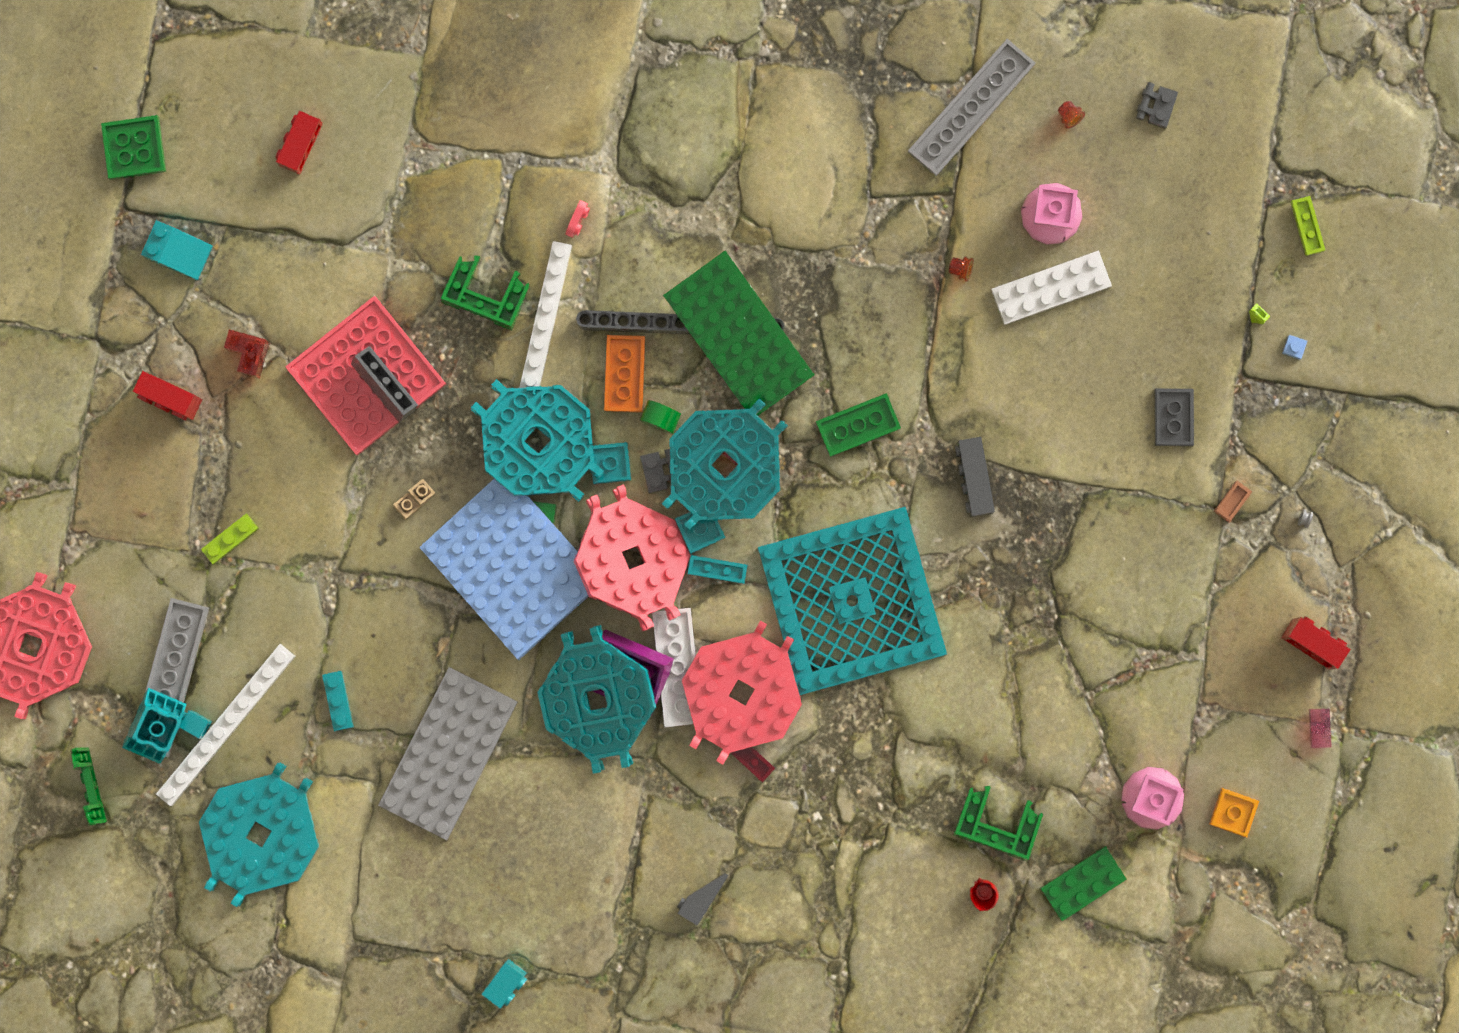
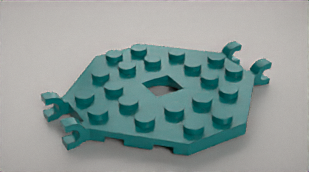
M496 379L491 384V388L500 394L495 402L487 410L482 408L477 402L471 407V411L481 417L485 472L513 496L570 493L579 502L584 497V493L577 489L575 485L589 470L598 480L604 474V470L594 463L590 409L562 385L506 388ZM536 428L550 439L540 453H537L524 442Z
M758 399L750 409L695 411L669 439L671 494L662 504L667 509H670L678 500L693 514L684 524L689 530H692L700 520L754 519L780 491L779 435L788 425L781 420L772 430L756 414L766 405L762 400ZM724 451L738 464L726 478L712 466Z
M601 625L589 629L593 640L590 642L574 645L573 631L561 634L564 649L537 692L546 730L552 734L554 733L563 742L573 749L579 750L586 758L591 760L593 774L605 770L600 758L619 755L622 768L633 765L629 751L656 708L648 670L603 640ZM602 689L605 694L607 707L591 710L587 692Z
M281 762L276 764L271 775L219 788L199 821L212 874L204 888L210 892L214 891L219 880L238 891L231 901V904L236 907L241 906L247 894L299 881L319 848L306 795L313 781L304 778L299 789L280 778L287 767ZM255 822L271 830L263 847L247 839V835Z

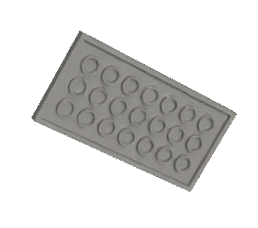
M449 667L378 806L448 840L518 702Z

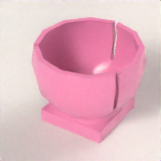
M1059 183L1039 185V187L1027 195L1021 208L1023 227L1032 239L1046 245L1065 242L1077 232L1082 220L1081 203L1077 197L1078 190H1072Z
M1147 767L1134 772L1124 784L1121 801L1126 803H1122L1127 817L1139 827L1158 830L1171 825L1181 813L1184 789L1181 788L1178 779L1167 770Z

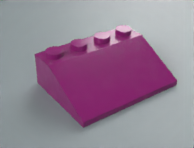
M605 629L602 635L603 640L648 670L655 704H657L669 677L674 659ZM602 689L593 690V692L605 697Z

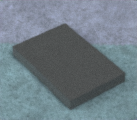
M1154 389L1155 446H1194V389Z

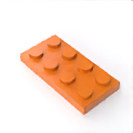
M607 335L604 412L643 413L645 336Z

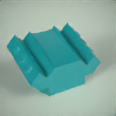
M148 688L138 707L134 721L129 727L128 735L124 739L122 748L161 764L166 753L169 752L180 727L186 703Z

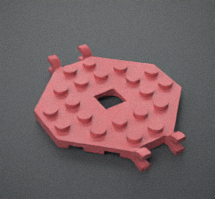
M623 484L612 490L618 501L616 503L600 508L598 495H594L586 500L592 513L580 542L581 545L578 553L574 558V564L590 598L598 599L607 603L606 605L631 614L632 617L638 619L643 632L654 626L651 618L647 616L664 608L669 621L681 615L678 608L674 606V601L691 555L676 521L628 499L626 488ZM636 547L644 563L629 569L622 552Z
M36 572L32 585L0 599V697L19 703L14 716L19 719H26L29 706L78 684L92 649V645L70 599L76 585L65 582L61 594L41 588L48 575ZM26 634L42 639L36 657L19 652Z
M761 620L753 633L702 646L682 679L696 735L689 746L697 749L702 738L714 743L723 749L716 760L722 765L731 752L782 739L802 705L788 656V650L794 639L787 636L781 648L764 639L761 635L767 624ZM738 679L755 689L746 706L729 697Z

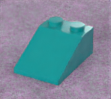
M156 220L141 255L149 261L199 280L213 245Z

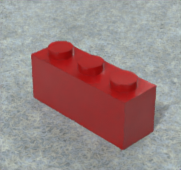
M302 111L293 116L290 132H286L283 139L285 143L282 149L277 151L275 157L277 159L276 163L280 167L299 175L323 125L320 119Z

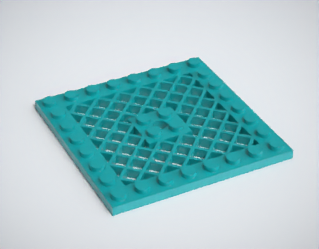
M906 506L758 547L783 641H785L787 636L794 639L788 650V656L799 695L947 655ZM892 531L893 536L889 535L886 532ZM880 534L876 542L867 538L870 536ZM883 535L892 540L888 549L878 544ZM862 539L858 547L849 543ZM865 540L874 545L870 554L860 549ZM894 543H896L899 555L890 551ZM844 544L840 552H837L830 548ZM846 545L856 550L851 559L842 555ZM876 547L886 552L881 561L872 556ZM825 549L821 558L812 553ZM827 551L837 555L833 564L823 559ZM858 552L867 556L863 566L853 561ZM888 553L897 558L893 567L884 563ZM807 554L802 563L794 559V557ZM809 555L819 560L814 569L805 565ZM839 557L849 562L844 571L835 566ZM788 559L787 563L783 568L782 561ZM869 559L879 563L875 572L865 568ZM790 561L800 565L796 574L786 570ZM900 561L904 574L896 570V567ZM821 562L831 567L826 576L816 571ZM851 564L861 569L856 578L847 573ZM881 566L891 570L887 579L877 574ZM803 567L812 572L808 581L798 576ZM833 569L842 573L838 583L828 578ZM863 570L873 575L869 583H867L866 577L859 579ZM893 572L903 577L898 586L889 581ZM785 573L794 577L789 586ZM814 574L824 579L819 588L810 583ZM844 576H847L853 580L850 582L840 584ZM875 577L884 582L880 591L870 586ZM796 579L805 583L801 593L791 588ZM905 579L909 592L901 588ZM826 580L835 585L829 587L830 594L822 590ZM887 584L896 588L892 598L882 593ZM807 586L817 590L813 599L803 595ZM869 589L878 594L874 602L872 601ZM790 591L798 595L795 604H793ZM898 591L908 595L904 604L894 600ZM819 593L829 597L825 606L815 602ZM880 595L889 600L885 609L876 605ZM849 596L857 597L858 603L856 606H849L847 604ZM801 597L811 602L806 612L797 607ZM910 597L914 610L906 606ZM831 599L833 602L835 612L827 608ZM892 602L901 607L897 616L888 612ZM813 604L822 609L818 618L808 613ZM875 608L883 612L879 621L869 617L876 615ZM795 609L804 614L800 622H798ZM904 609L913 614L909 623L899 618ZM824 611L834 615L829 625L820 620ZM885 614L895 619L890 628L881 623ZM806 616L816 621L811 630L801 625ZM915 616L917 618L919 629L911 625ZM836 618L838 624L846 623L842 631L832 627ZM864 618L860 627L851 622L857 619ZM867 619L876 624L872 633L862 628ZM897 621L906 625L902 635L892 630ZM818 623L827 627L823 637L813 632ZM848 624L858 629L853 638L844 634ZM879 626L888 630L883 640L874 635ZM909 627L919 632L914 642L905 637ZM800 628L809 632L805 641L803 640ZM830 629L839 634L835 643L825 639ZM860 631L870 636L865 645L856 640ZM890 633L900 637L896 646L886 642ZM811 634L821 639L816 648L807 644ZM921 635L923 641L916 643ZM842 636L851 641L847 650L837 645ZM872 638L881 642L877 652L867 647ZM902 640L911 643V645L898 648ZM823 641L833 646L828 655L819 651ZM853 643L863 647L858 657L849 652ZM884 644L893 649L880 653ZM806 647L814 651L810 660L808 658ZM835 648L844 652L840 662L830 657ZM865 650L875 654L861 658ZM816 653L826 658L821 667L812 662ZM847 655L856 659L853 661L843 663ZM828 660L838 664L824 668ZM811 665L819 670L812 672Z

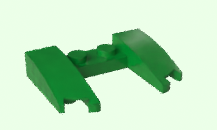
M476 255L474 256V261L462 262V256H460L441 296V303L458 310L461 308L494 321L495 325L512 331L530 284L527 283L524 286L518 279L520 273L515 270L502 302L493 300L468 290L480 256Z
M89 747L73 748L70 750L73 770H82L80 779L86 787V802L90 804L82 807L88 826H95L106 823L107 820Z
M984 786V791L973 792V788H970L953 835L1002 851L1020 860L1028 861L1043 813L1037 815L1030 808L1033 803L1027 800L1015 834L980 822L991 787Z

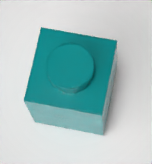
M188 710L187 713L184 712L179 728L202 739L211 726L212 721L193 710Z

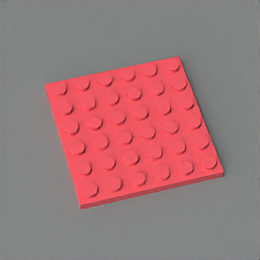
M375 295L285 366L357 456L399 422L351 365L355 355L370 346L418 404L417 408L446 385L445 381Z

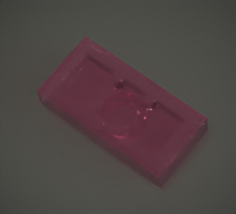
M1309 709L1311 748H1331L1330 709Z

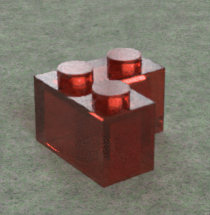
M229 329L224 348L230 352L241 354L237 372L260 379L270 342L263 338Z

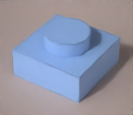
M1288 335L1282 354L1299 360L1302 359L1307 341Z

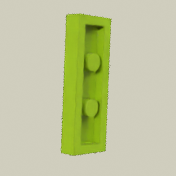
M1311 196L1292 200L1290 203L1305 256L1324 252L1325 246Z
M245 514L201 550L214 565L259 528L250 516Z

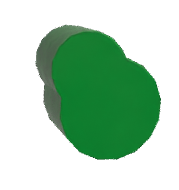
M647 400L639 421L666 433L674 434L681 413L661 403Z

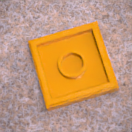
M1221 788L1209 825L1247 838L1259 801Z

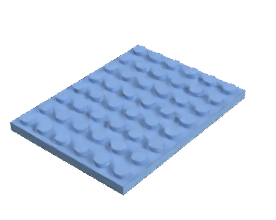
M495 479L419 547L518 660L588 597L574 564V558L578 551L528 495L513 496Z

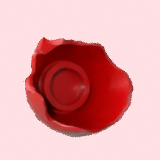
M978 878L974 882V886L970 888V899L973 905L979 911H988L995 907L999 897L996 886L988 880Z

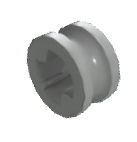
M1303 509L1298 519V526L1304 525L1305 528H1308L1313 518V512L1307 513Z

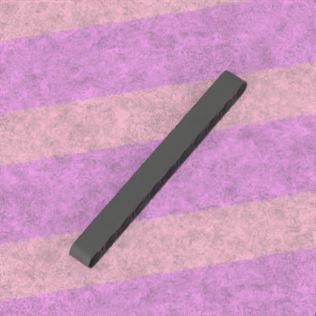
M584 310L579 312L576 317L578 326L582 330L691 335L686 327L677 328L675 326V323L680 320L677 314ZM584 316H588L591 319L586 325L580 323L581 318ZM602 317L610 319L607 325L599 323ZM621 318L629 320L626 326H620L618 321ZM774 318L784 331L783 321L779 318ZM639 319H646L648 321L647 325L644 327L638 326L637 322ZM660 319H664L667 322L663 328L656 325Z

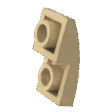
M422 479L409 489L408 493L395 502L393 507L407 520L435 492Z

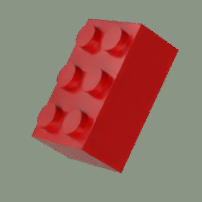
M142 371L132 391L138 394L136 398L150 405L154 402L155 407L167 413L172 410V415L184 421L187 418L194 419L202 402V399L144 371Z
M1306 616L1304 618L1292 619L1281 639L1327 669H1339L1351 650L1347 647V643L1340 638L1334 639L1331 637V632L1323 627L1319 629L1314 626L1315 622Z

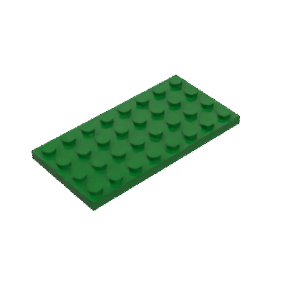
M726 250L663 295L744 409H750L758 399L766 404L756 414L757 416L815 375Z

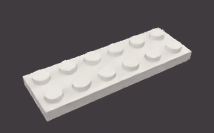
M1099 251L995 287L991 289L1003 324L1007 325L1112 287L1101 255Z
M691 608L678 609L681 615L670 621L667 618L666 611L652 613L656 651L674 659L669 677L661 693L665 727L693 724L682 683L683 677L696 656Z

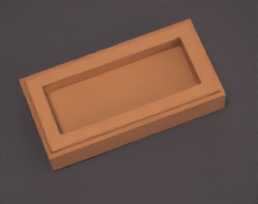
M1236 480L1213 512L1230 523L1252 491Z

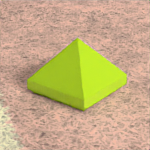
M1255 304L1249 311L1252 323L1263 325L1270 317L1258 304Z

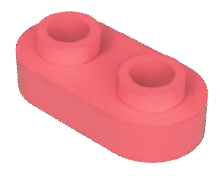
M581 200L578 203L567 227V236L573 238L575 235H579L582 229L580 223L583 218L586 219L590 211L588 203Z

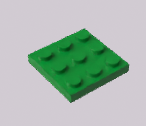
M158 115L101 123L109 180L166 172Z

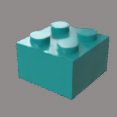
M508 959L481 995L500 1009L503 1005L507 1007L515 997V994H513L514 990L517 989L519 991L526 982L525 975L527 972Z

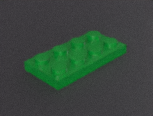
M887 393L816 421L830 457L901 429Z
M1104 846L1040 889L1060 920L1064 921L1127 880L1107 847Z

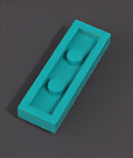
M691 555L688 574L745 584L748 565Z
M337 671L323 674L322 677L333 730L339 731L353 728L343 672Z

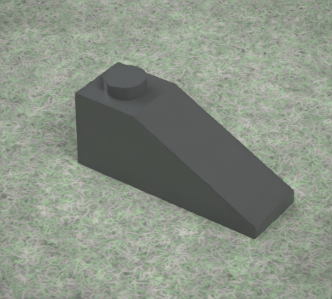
M728 874L720 875L688 895L686 899L682 898L677 906L680 909L678 914L698 926L727 879Z

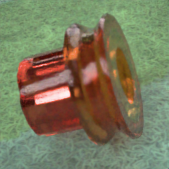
M1066 101L1058 108V113L1062 116L1061 123L1065 124L1066 129L1076 126L1083 120L1086 114L1080 106L1076 107L1072 101Z
M967 256L963 259L953 257L949 266V274L957 275L959 280L964 279L967 282L972 273L974 259H968Z

